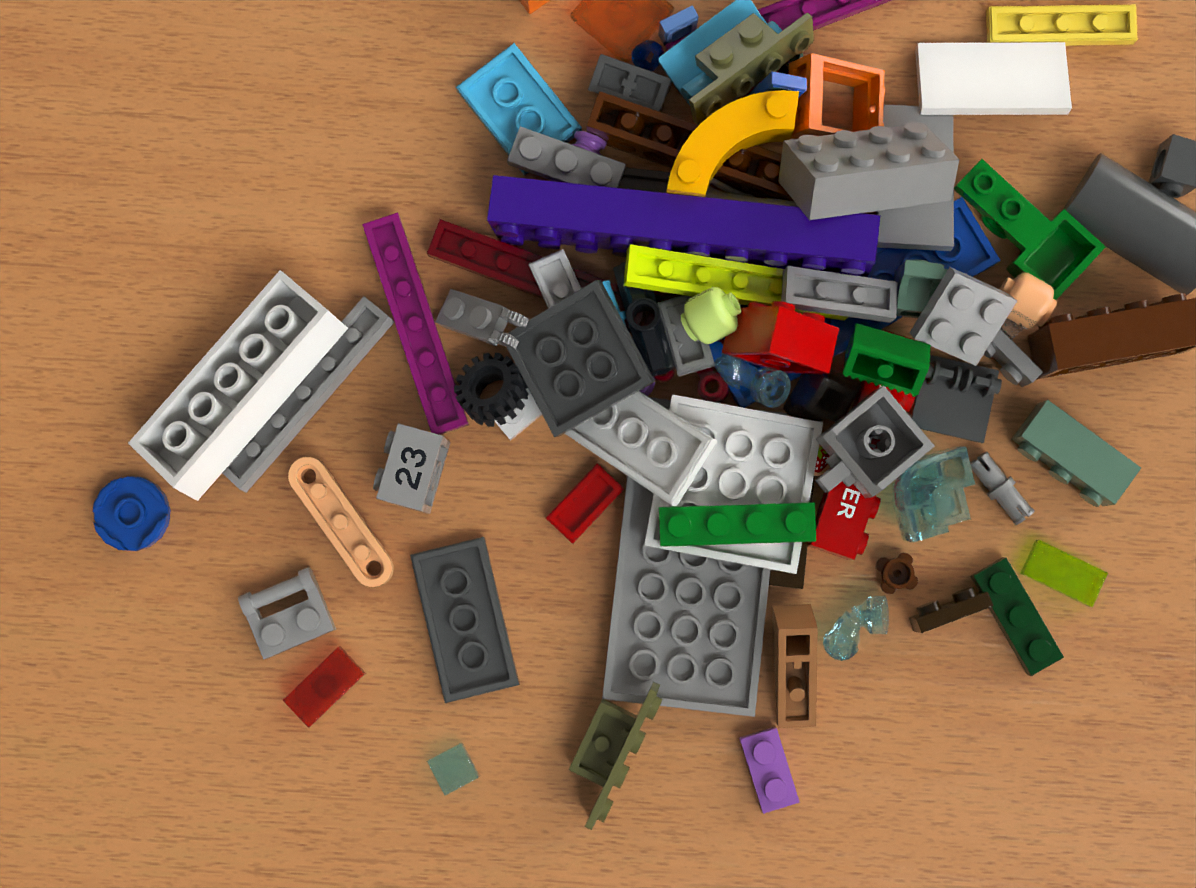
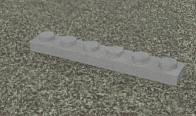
M365 296L342 320V323L348 328L346 332L222 472L243 492H248L393 325L394 321Z

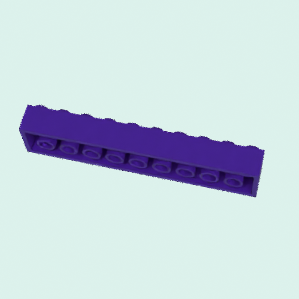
M493 175L487 221L497 238H501V242L509 245H523L524 241L538 242L539 247L546 249H560L561 245L575 246L576 251L583 253H597L598 249L613 250V255L626 257L627 249L632 244L779 269L793 266L868 277L876 262L881 215L859 213L809 220L801 209L795 206Z

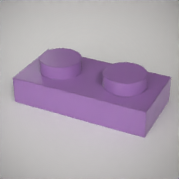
M772 727L740 737L739 740L762 813L800 803L777 728Z

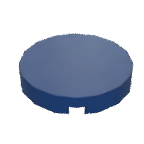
M127 476L112 480L100 490L93 504L96 532L106 544L118 550L139 551L151 547L163 537L169 526L171 509L167 496L157 484L146 478Z

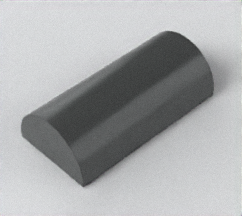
M1100 153L1097 155L1064 209L1107 248L1179 293L1190 294L1196 289V212L1104 154Z

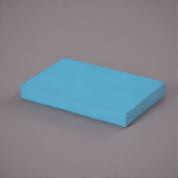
M515 43L456 87L457 92L508 156L520 126L566 143L574 138L576 131H582L580 124ZM519 169V170L523 173L524 176H525L527 173H529V172H527V171H524V170Z

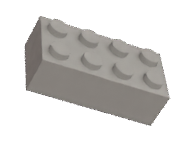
M909 122L905 126L889 128L875 126L870 130L856 132L841 130L831 135H802L798 139L784 140L778 182L809 220L951 201L960 159L924 123Z

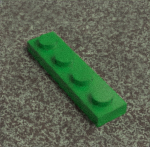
M815 502L658 508L660 547L816 542Z

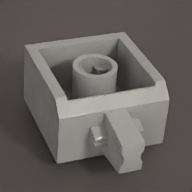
M882 386L871 392L816 438L829 455L825 461L830 468L815 481L825 493L831 491L843 481L847 487L854 484L864 498L874 497L935 446L887 388ZM878 436L880 441L876 444L877 449L872 450L868 445L871 441L869 437Z

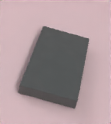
M485 537L410 555L445 703L520 685Z

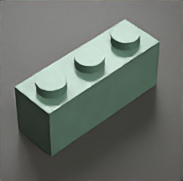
M1049 400L1040 402L1034 407L1011 439L1019 445L1018 451L1023 456L1034 462H1037L1039 459L1050 467L1048 472L1052 477L1063 484L1070 482L1081 490L1079 493L1080 497L1095 507L1115 505L1141 469L1140 466Z

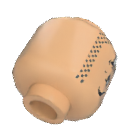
M1021 273L1014 280L1007 277L999 288L1017 300L1007 319L1025 329H1031L1035 325L1043 326L1057 304V300L1053 299V287L1029 273Z

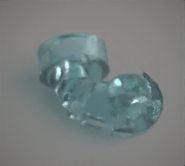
M723 353L722 357L715 359V369L723 380L732 388L740 389L741 385L751 389V395L757 403L775 408L783 404L787 399L791 383L785 372L773 367H765L758 371L756 367L745 363L744 360Z
M868 596L862 605L851 608V613L846 610L843 616L837 619L833 628L826 632L823 639L825 651L829 656L836 660L844 661L857 654L860 642L859 631L862 627L870 634H887L889 628V609L885 596Z

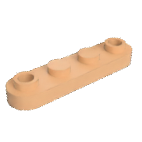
M302 457L296 460L288 472L289 483L361 584L368 587H379L386 584L392 577L394 570L391 557L327 467L320 460L312 457ZM308 470H314L316 479L314 482L307 484L304 480V474ZM372 561H378L381 565L380 573L375 576L368 569Z

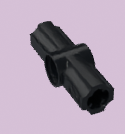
M626 261L614 267L613 271L633 341L652 376L656 377L676 369L654 291L623 286ZM641 311H650L655 316L652 323L647 326L636 324L634 318Z

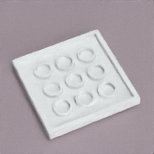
M672 394L669 410L717 440L677 507L809 503L819 443L816 438L821 435L823 422ZM653 494L644 546L797 574L802 542L660 547L658 508L675 506L670 505Z

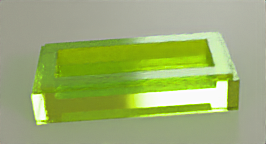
M1035 540L1020 574L1079 603L1093 607L1108 572L1041 540Z

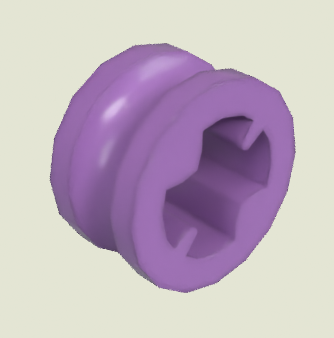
M576 131L574 138L577 142L571 145L601 155L599 151L605 149L607 143L594 134Z

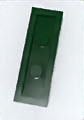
M1002 557L970 576L979 591H987L993 603L989 610L1027 675L1033 676L1064 658L1006 557Z

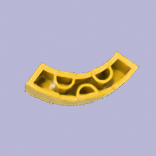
M782 90L752 94L739 98L712 113L700 123L682 146L672 167L666 193L705 197L713 177L723 166V163L741 149L745 150L762 143L790 140L795 126L799 91Z

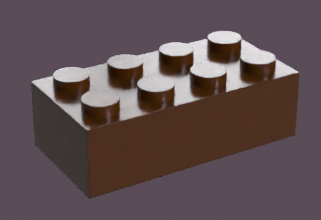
M1186 293L1164 297L1161 302L1149 304L1148 300L1128 303L1124 305V308L1112 312L1110 307L1097 308L1087 311V315L1076 317L1074 320L1072 314H1063L1049 318V322H1045L1041 327L1038 326L1039 330L1027 336L1032 361L1043 371L1037 379L1182 354L1196 348V298L1187 299Z

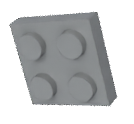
M949 267L909 333L920 342L929 344L936 349L977 366L1014 308L1017 300L1000 289Z

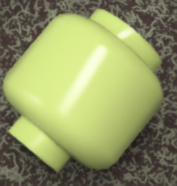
M711 287L686 301L684 313L681 314L682 325L692 340H699L704 344H712L737 330V315L741 313V307L734 294L731 292L726 294L718 287Z

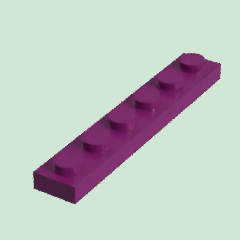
M398 212L362 224L431 433L441 435L468 426L469 422L465 410L456 399L457 394L454 392L456 383Z

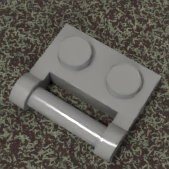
M310 567L298 571V575L253 595L251 592H248L238 597L240 607L248 620L263 660L336 630L318 582ZM305 589L308 600L262 618L259 608Z

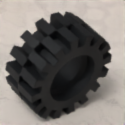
M490 353L483 354V361H480L476 356L471 359L474 363L471 368L467 364L463 366L462 370L465 372V375H457L456 381L459 385L454 386V392L457 394V402L472 420L474 419L480 425L485 423L488 427H494L495 420L499 425L506 424L504 417L507 415L513 420L517 416L514 409L518 408L522 411L525 404L521 399H528L529 393L526 390L528 387L520 371L508 356L504 358L501 353H495L493 358ZM503 380V385L497 394L487 399H480L483 389L488 384Z

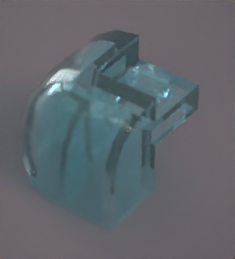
M954 446L926 454L894 480L892 502L903 540L914 543L949 532V525L971 519L964 487L974 485L975 481L965 446Z

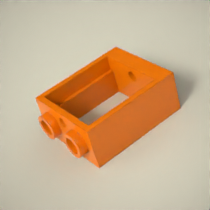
M814 53L789 63V75L807 78V91L798 98L795 126L791 138L798 139L802 135H831L842 130L822 125L823 80L854 87L853 132L870 130L875 126H884L885 70Z

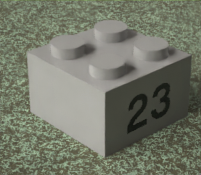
M398 423L396 432L390 431L386 439L384 453L389 454L385 469L379 468L374 480L373 490L378 491L376 499L430 514L451 442L442 435Z

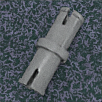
M986 451L977 457L978 460H973L968 467L972 469L989 490L987 493L988 497L991 500L996 499L1012 519L1014 525H1018L1026 520L1025 516L1030 517L1035 510L1030 507L1013 486L1016 483L1011 476L1007 478Z

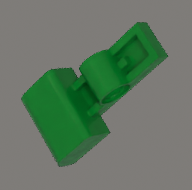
M983 159L954 187V190L982 215L981 220L989 231L999 238H1007L1021 251L1006 268L1009 274L1014 278L1021 273H1029L1053 287V299L1055 300L1106 248L1104 244L1065 209L1050 221Z

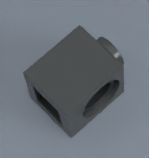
M1172 134L1159 145L1149 183L1173 198L1185 196L1196 188V141Z

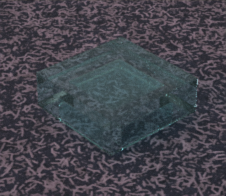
M462 742L427 761L444 795L455 791L480 776Z

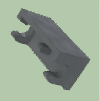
M600 54L588 90L597 94L601 91L662 112L672 80L671 78Z

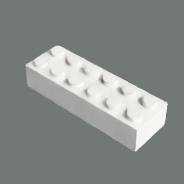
M280 270L128 444L173 488L198 501L348 328Z

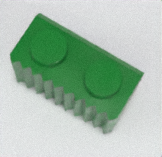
M856 323L846 349L843 374L845 377L851 376L852 379L858 378L860 382L866 380L868 384L873 382L875 386L881 384V386L889 387L890 391L896 389L898 393L904 391L905 395L911 393L915 397L919 394L929 370L931 345Z

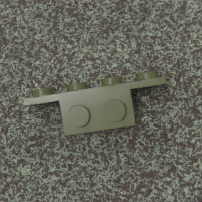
M753 13L695 55L696 65L713 82L689 99L693 122L700 125L718 109L739 97L745 96L752 87L766 78L772 71L777 72L791 58L806 51L814 41L812 16L809 13L804 14L777 34Z
M654 681L638 715L602 699L569 768L570 771L603 787L585 825L590 830L593 829L596 820L604 823L614 802L607 797L613 786L621 788L630 767L624 765L629 751L637 754L646 735L640 728L646 717L651 720L654 719L662 702V698L656 696L660 684Z

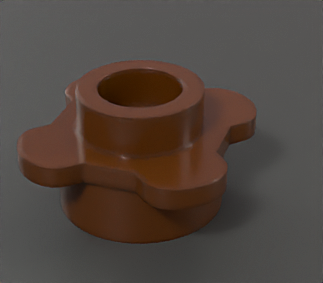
M900 553L897 558L887 559L882 557L876 562V569L881 573L883 581L881 589L884 593L893 594L897 589L906 588L911 590L917 586L918 578L915 576L911 555ZM895 570L900 571L899 577L894 576L893 572Z

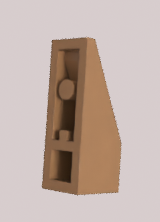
M811 604L773 606V656L778 728L816 726L818 627Z

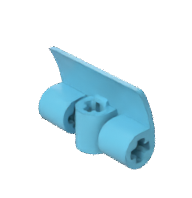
M735 0L659 57L661 67L668 77L671 78L672 83L689 105L691 97L713 82L696 65L695 55L753 13L766 23L751 0ZM770 21L766 23L777 34L782 31L775 22Z

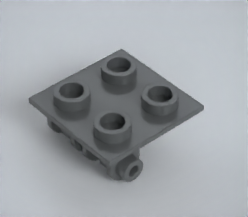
M930 355L929 370L915 399L912 413L913 421L922 430L984 443L994 394L1000 392L1002 380L998 379L999 370Z

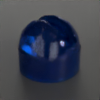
M653 40L641 42L632 51L634 66L651 72L660 66L659 57L664 54L663 48ZM652 51L654 55L651 62H648L646 59Z

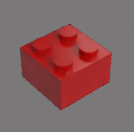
M773 301L771 306L750 302L748 307L741 308V313L737 315V330L725 337L722 353L779 373H830L839 328L825 323V317L810 312H803L802 314L795 312L796 306L787 302Z

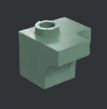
M912 259L905 260L895 270L894 281L898 282L896 316L919 318L948 270L944 269V264Z

